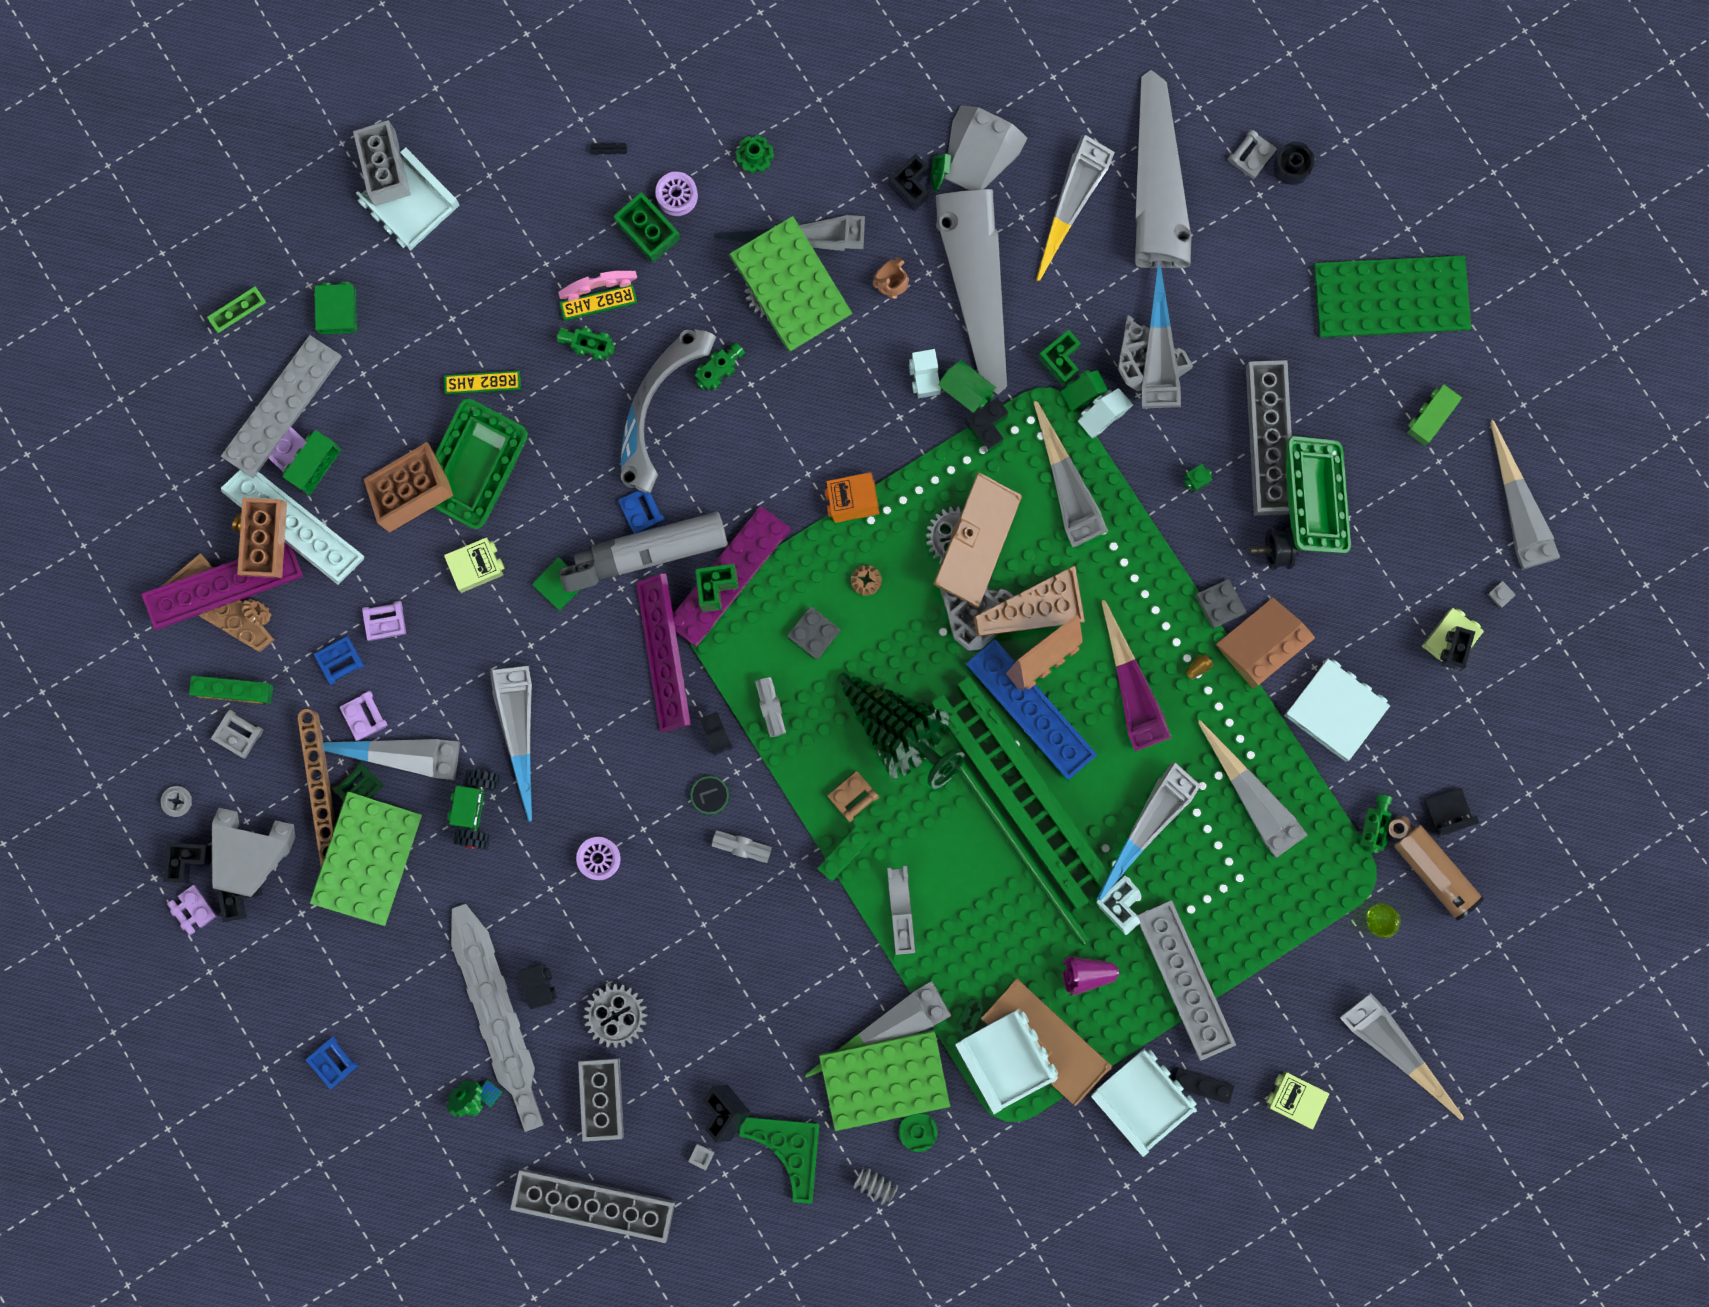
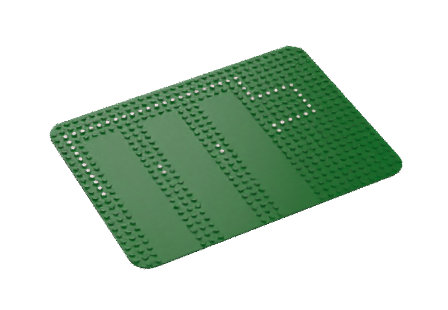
M1036 387L1023 392L1004 404V407L1009 412L1008 417L995 425L1004 440L1001 445L988 454L967 427L876 484L875 489L880 514L838 523L834 522L833 517L827 515L780 544L700 644L695 647L690 643L825 859L856 826L871 838V841L837 878L909 992L913 993L931 981L934 983L951 1016L932 1026L980 1104L992 1116L1005 1122H1022L1032 1118L1065 1097L1049 1083L993 1114L955 1045L960 1040L988 1026L981 1018L1009 988L1014 979L1018 978L1026 988L1112 1066L1182 1020L1140 925L1138 924L1125 935L1099 908L1097 897L1101 888L1094 879L1080 888L1089 902L1075 910L947 728L944 733L939 728L942 740L935 748L929 739L930 747L941 757L953 749H959L965 754L964 761L1089 937L1090 941L1084 945L1075 936L960 770L945 785L937 789H933L928 784V775L933 765L922 757V764L916 769L911 765L910 759H908L911 770L909 774L903 776L898 769L896 771L899 778H892L888 774L886 767L880 760L881 755L877 754L875 745H872L869 736L859 721V716L855 714L854 708L843 692L844 685L840 684L837 680L841 673L845 672L850 678H861L862 682H871L873 686L879 685L883 687L884 691L889 689L894 693L902 694L904 697H909L919 704L925 703L927 710H929L928 705L932 706L931 702L944 694L952 707L962 699H967L957 684L970 676L1109 874L1158 778L1163 776L1171 762L1180 766L1201 785L1192 801L1153 839L1117 882L1126 876L1139 889L1141 897L1129 907L1136 915L1172 900L1215 999L1360 906L1371 895L1377 881V866L1371 852H1367L1366 847L1360 846L1361 836L1262 686L1259 684L1252 689L1216 646L1218 642L1227 636L1226 631L1222 625L1212 630L1195 598V595L1200 592L1098 437L1091 438L1078 422L1083 417L1080 410L1071 411L1060 391L1043 387ZM1034 401H1037L1101 511V516L1108 529V532L1077 547H1072L1065 531L1055 480ZM977 473H981L1022 495L987 585L988 590H1007L1016 596L1073 566L1076 568L1085 622L1080 623L1082 643L1078 646L1080 650L1072 657L1069 654L1064 657L1065 662L1056 668L1054 665L1050 668L1051 673L1045 678L1039 677L1035 680V685L1097 754L1068 781L966 666L973 657L994 639L1016 662L1061 626L1000 633L982 649L967 650L954 639L941 590L933 584L941 564H939L940 557L933 559L935 552L929 553V549L932 546L926 545V542L931 539L926 538V534L931 532L927 530V527H933L930 523L931 519L937 521L935 515L939 514L942 516L943 509L949 513L950 507H952L953 511H956L959 506L960 512H962ZM948 526L940 528L942 534H949L951 532ZM940 539V542H945L950 539ZM949 544L944 547L945 551H947ZM862 565H871L881 575V586L872 595L864 596L858 594L852 587L851 576L855 569ZM867 573L865 578H859L863 581V588H865L868 582H874L869 579V573ZM1102 600L1106 601L1166 719L1165 722L1171 735L1170 739L1136 752L1127 731L1117 668ZM810 607H813L841 629V632L818 660L787 637ZM1205 653L1214 665L1210 667L1211 670L1191 680L1185 673V670L1189 668L1198 655L1201 656ZM769 677L773 681L775 694L779 699L782 710L781 716L786 730L785 734L771 738L766 720L763 718L759 703L760 698L755 681ZM971 704L957 712L964 724L978 715ZM981 719L968 728L975 740L989 731ZM1199 720L1276 797L1307 833L1305 838L1279 857L1275 858L1264 844L1232 782L1199 726ZM993 735L979 743L986 755L1000 747ZM1004 751L990 759L997 771L1011 763ZM1015 766L1001 775L1009 787L1022 779ZM857 771L879 796V799L873 800L853 817L854 820L849 822L828 798V795ZM1026 782L1012 791L1020 803L1034 794ZM864 790L859 796H857L853 801H851L847 806H845L846 810L849 811L850 809H852L856 804H858L862 799H864L868 795V793ZM1037 798L1023 807L1031 819L1045 810ZM1048 815L1035 825L1041 833H1044L1054 826L1055 823ZM1061 831L1047 839L1053 850L1066 841ZM1070 847L1058 857L1066 865L1075 859L1077 854ZM1081 863L1069 873L1077 881L1089 873V871ZM907 865L915 953L896 955L887 867H891L892 870L902 869L903 866ZM1072 956L1113 962L1118 967L1119 976L1115 982L1070 996L1071 992H1067L1064 986L1063 971H1066V965H1063L1065 957ZM971 999L979 1000L983 1005V1012L974 1031L971 1034L964 1035L957 1029L958 1020L968 1001ZM975 1002L974 1005H969V1008H971L970 1016H973L975 1011L979 1012L978 1003ZM968 1017L965 1023H961L963 1031L971 1029L972 1026L969 1025L971 1018Z

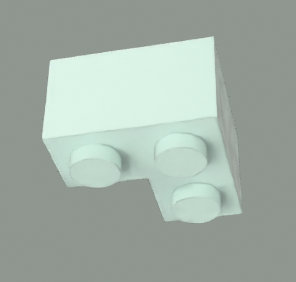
M935 349L912 353V359H909L910 375H914L915 382H912L913 392L917 393L918 398L940 395L941 388L938 386V364Z
M1119 388L1113 392L1109 390L1103 396L1100 395L1093 401L1094 406L1092 408L1089 406L1081 413L1083 417L1078 422L1091 438H1094L1101 434L1113 421L1122 417L1133 404Z
M1124 876L1108 891L1102 900L1097 901V904L1125 935L1140 923L1138 916L1129 908L1141 897L1140 891Z

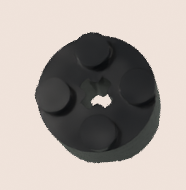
M1302 142L1288 143L1281 148L1274 161V172L1277 180L1289 185L1303 183L1314 167L1315 156L1308 146Z

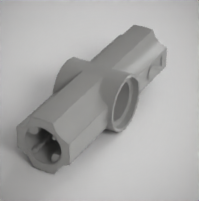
M771 677L755 681L760 698L763 718L766 720L770 738L785 734L786 730L781 716L782 710L778 696L776 697Z
M716 831L712 842V847L763 863H768L772 847L753 842L752 839L738 835L733 836L721 831Z

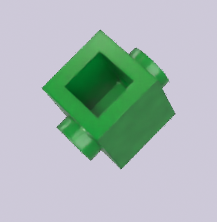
M1201 464L1185 474L1183 477L1184 484L1194 494L1210 484L1212 473L1208 467H1204Z

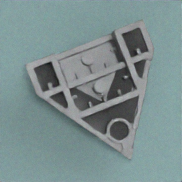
M1128 315L1118 370L1128 386L1136 391H1141L1150 329L1145 325L1141 327L1133 321L1134 318ZM1174 348L1178 375L1180 377L1192 369L1193 365L1184 350Z
M987 587L979 608H975L940 589L954 639L967 650L982 649L997 635L976 636L973 617L1014 597L1007 590L1000 589L999 591L988 590Z

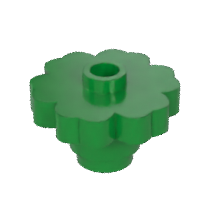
M756 135L753 139L746 137L740 141V149L736 150L737 163L742 165L743 171L755 174L756 171L763 173L766 169L770 168V161L774 159L773 147L767 145L766 138Z
M470 1080L462 1082L458 1089H454L447 1099L449 1101L446 1105L448 1112L452 1116L458 1115L459 1117L466 1114L470 1116L479 1114L483 1107L480 1100V1094L483 1091L481 1085L476 1081L471 1082Z

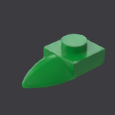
M946 153L933 156L931 184L935 192L941 186L944 176L949 174L951 155Z

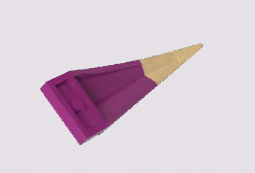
M1102 600L1117 668L1127 731L1136 752L1170 739L1171 735L1165 722L1166 719L1106 601Z

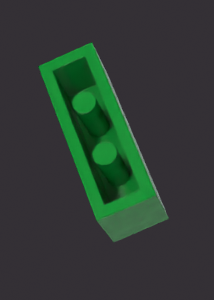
M856 826L817 869L833 882L871 841V838Z

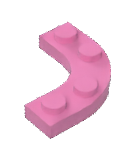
M610 271L600 273V276L597 278L585 277L558 292L560 299L574 301L579 299L580 295L589 293L591 289L605 285L606 287L620 285V287L629 286L633 280L637 279L636 271Z

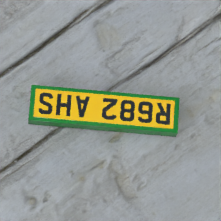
M633 284L579 297V299L574 301L566 300L560 302L564 321L638 304Z
M520 371L444 375L445 395L521 391Z

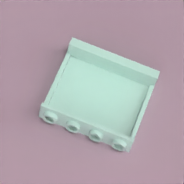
M405 147L400 153L411 193L410 196L375 206L368 197L367 189L363 193L357 191L356 194L360 198L357 201L365 209L368 207L372 211L370 213L377 222L381 220L385 224L383 228L390 235L394 233L398 237L396 241L402 248L406 246L411 251L460 205L457 199Z
M1327 659L1284 716L1343 761L1347 762L1352 758L1390 705L1387 704L1386 698L1371 692L1372 688L1365 683H1359L1354 674L1340 668L1341 665L1337 661Z
M1020 1009L955 1044L993 1114L1058 1079L1056 1067L1049 1063L1047 1051L1043 1046L1040 1047L1037 1041L1039 1039L1034 1029H1030L1028 1017Z
M1145 1048L1091 1093V1097L1143 1157L1190 1114L1197 1112L1195 1108L1197 1103L1190 1095L1186 1097L1182 1093L1184 1088L1177 1080L1173 1082L1169 1077L1171 1073L1164 1065L1160 1067L1156 1062L1158 1058L1151 1050L1147 1052Z

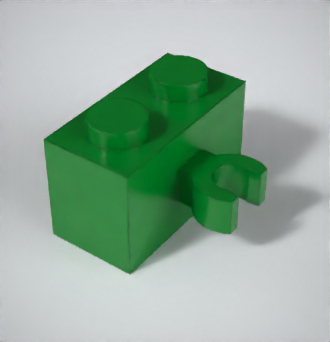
M1087 370L1081 373L1078 380L1075 379L1066 384L1067 387L1061 391L1071 411L1085 407L1108 391L1098 370L1093 372Z

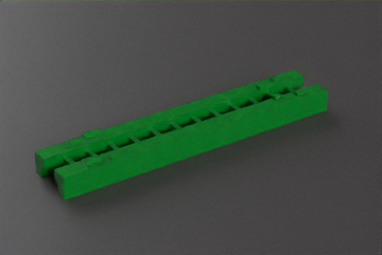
M968 676L957 684L967 699H962L952 707L944 694L932 701L931 705L936 709L945 711L949 715L947 728L1075 910H1078L1089 902L1080 888L1094 879L1102 889L1109 873L994 709H992L971 677ZM971 704L978 715L964 724L957 712ZM981 719L989 731L975 740L968 728ZM993 735L1000 747L986 755L979 743ZM1004 751L1011 763L997 771L990 759ZM1015 766L1022 779L1009 787L1001 775ZM1026 782L1034 794L1020 803L1012 791ZM1037 798L1045 810L1031 819L1023 807ZM1049 815L1055 825L1041 833L1035 824ZM1061 831L1066 841L1053 850L1047 839ZM1072 847L1077 857L1064 865L1058 856ZM1083 863L1089 873L1075 881L1069 872Z

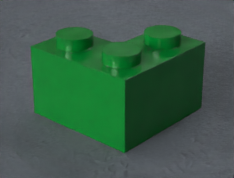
M1067 330L1043 350L1038 358L1062 387L1076 377L1079 369L1069 357L1079 350L1081 343L1070 330Z
M734 563L696 569L699 605L702 611L722 610L720 591L739 589L737 569Z

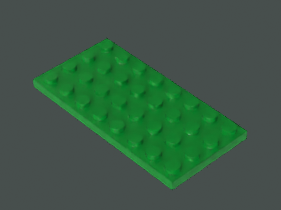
M1465 256L1314 264L1319 338L1471 330Z

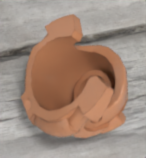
M896 257L895 260L890 259L874 275L873 286L889 298L896 299L897 295L902 294L908 288L909 278L901 268L904 261L900 257Z

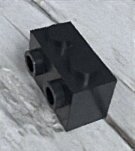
M1459 626L1452 628L1451 631L1448 630L1445 638L1447 646L1446 649L1442 650L1440 660H1442L1441 666L1457 671L1466 668L1475 631Z

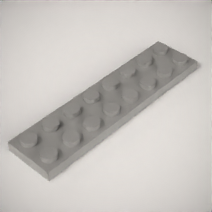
M309 335L221 455L222 459L254 478L281 442V439L289 431L288 429L292 427L341 360L342 356Z
M1172 900L1137 915L1140 921V928L1199 1061L1236 1046Z

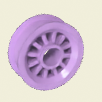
M670 172L664 175L657 183L655 192L657 202L665 213L672 216H682L689 213L695 207L698 199L697 188L693 179L687 174ZM675 191H680L681 195L679 197H673L672 193Z
M593 837L583 842L579 847L576 856L577 866L586 877L594 880H604L611 877L618 870L620 852L612 841L603 837ZM597 853L603 855V861L600 864H596L593 860ZM606 861L612 862L611 866H609L606 863Z

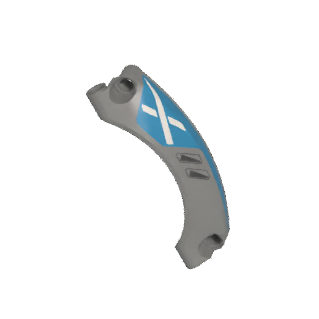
M696 329L694 331L684 330L657 359L638 388L628 413L622 441L621 480L626 487L636 488L648 494L651 493L658 474L649 459L644 438V425L649 403L660 384L674 370L691 360L709 355L716 336L712 333ZM686 337L693 338V342L690 344H686L683 341ZM628 474L635 475V479L632 482L625 481Z

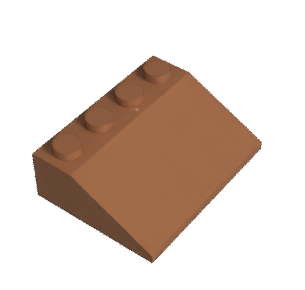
M427 442L364 479L377 523L388 532L397 529L453 496L449 481Z
M1272 598L1218 642L1216 646L1251 688L1254 689L1315 639V637L1298 618Z
M1075 615L1018 659L1009 669L1006 675L1020 692L1024 688L1027 690L1032 688L1036 684L1035 680L1037 678H1045L1051 673L1050 668L1054 665L1056 668L1065 662L1064 657L1068 654L1072 657L1080 650L1078 646L1082 643L1079 616Z

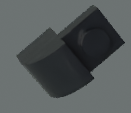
M717 711L699 718L715 756L733 749Z

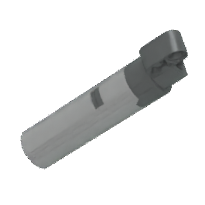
M713 512L591 545L592 549L574 554L576 565L565 567L559 571L563 589L566 592L577 591L596 585L599 582V578L604 580L726 547L728 543L722 519L718 512Z

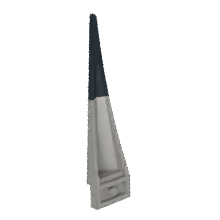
M845 215L799 225L812 248L845 251V248L863 249L865 216ZM770 229L716 233L714 238L750 242Z

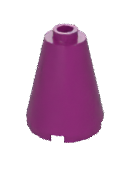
M1072 956L1065 957L1063 965H1066V971H1063V981L1066 991L1071 992L1070 996L1115 982L1119 976L1118 967L1113 962Z

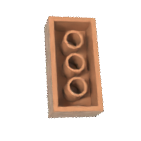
M260 498L242 499L237 575L244 577L282 578L287 513L286 501Z

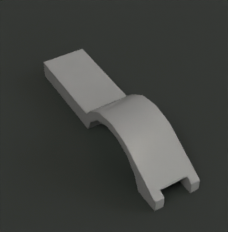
M907 865L903 866L902 869L891 870V867H887L896 955L915 953Z

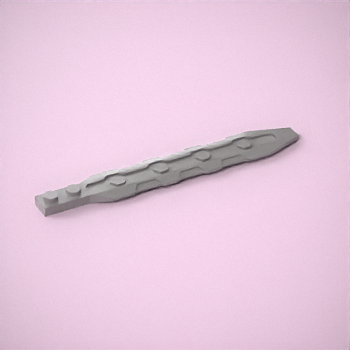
M467 904L452 909L451 946L457 963L461 967L470 1002H473L480 1023L479 1028L482 1037L487 1043L497 1081L512 1094L525 1132L543 1126L544 1122L532 1090L535 1067L530 1052L526 1049L519 1028L520 1023L517 1014L514 1013L504 976L501 975L489 932Z

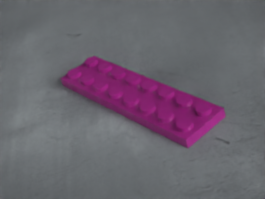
M760 506L712 565L713 567L734 563L737 569L739 589L720 591L722 610L703 612L699 605L698 587L696 585L673 614L676 633L697 647L790 532L791 528Z
M284 543L282 578L244 577L237 575V559L142 593V598L155 631L302 578L303 574L293 549Z
M658 574L636 582L659 728L660 732H668L689 726L691 723L666 574Z

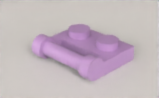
M395 601L394 604L369 608L368 606L362 608L368 641L406 634L401 601ZM396 611V616L371 620L372 615Z
M371 691L340 706L356 741H360L388 726L386 721L382 719L372 699ZM364 702H366L376 722L374 726H371L361 706Z

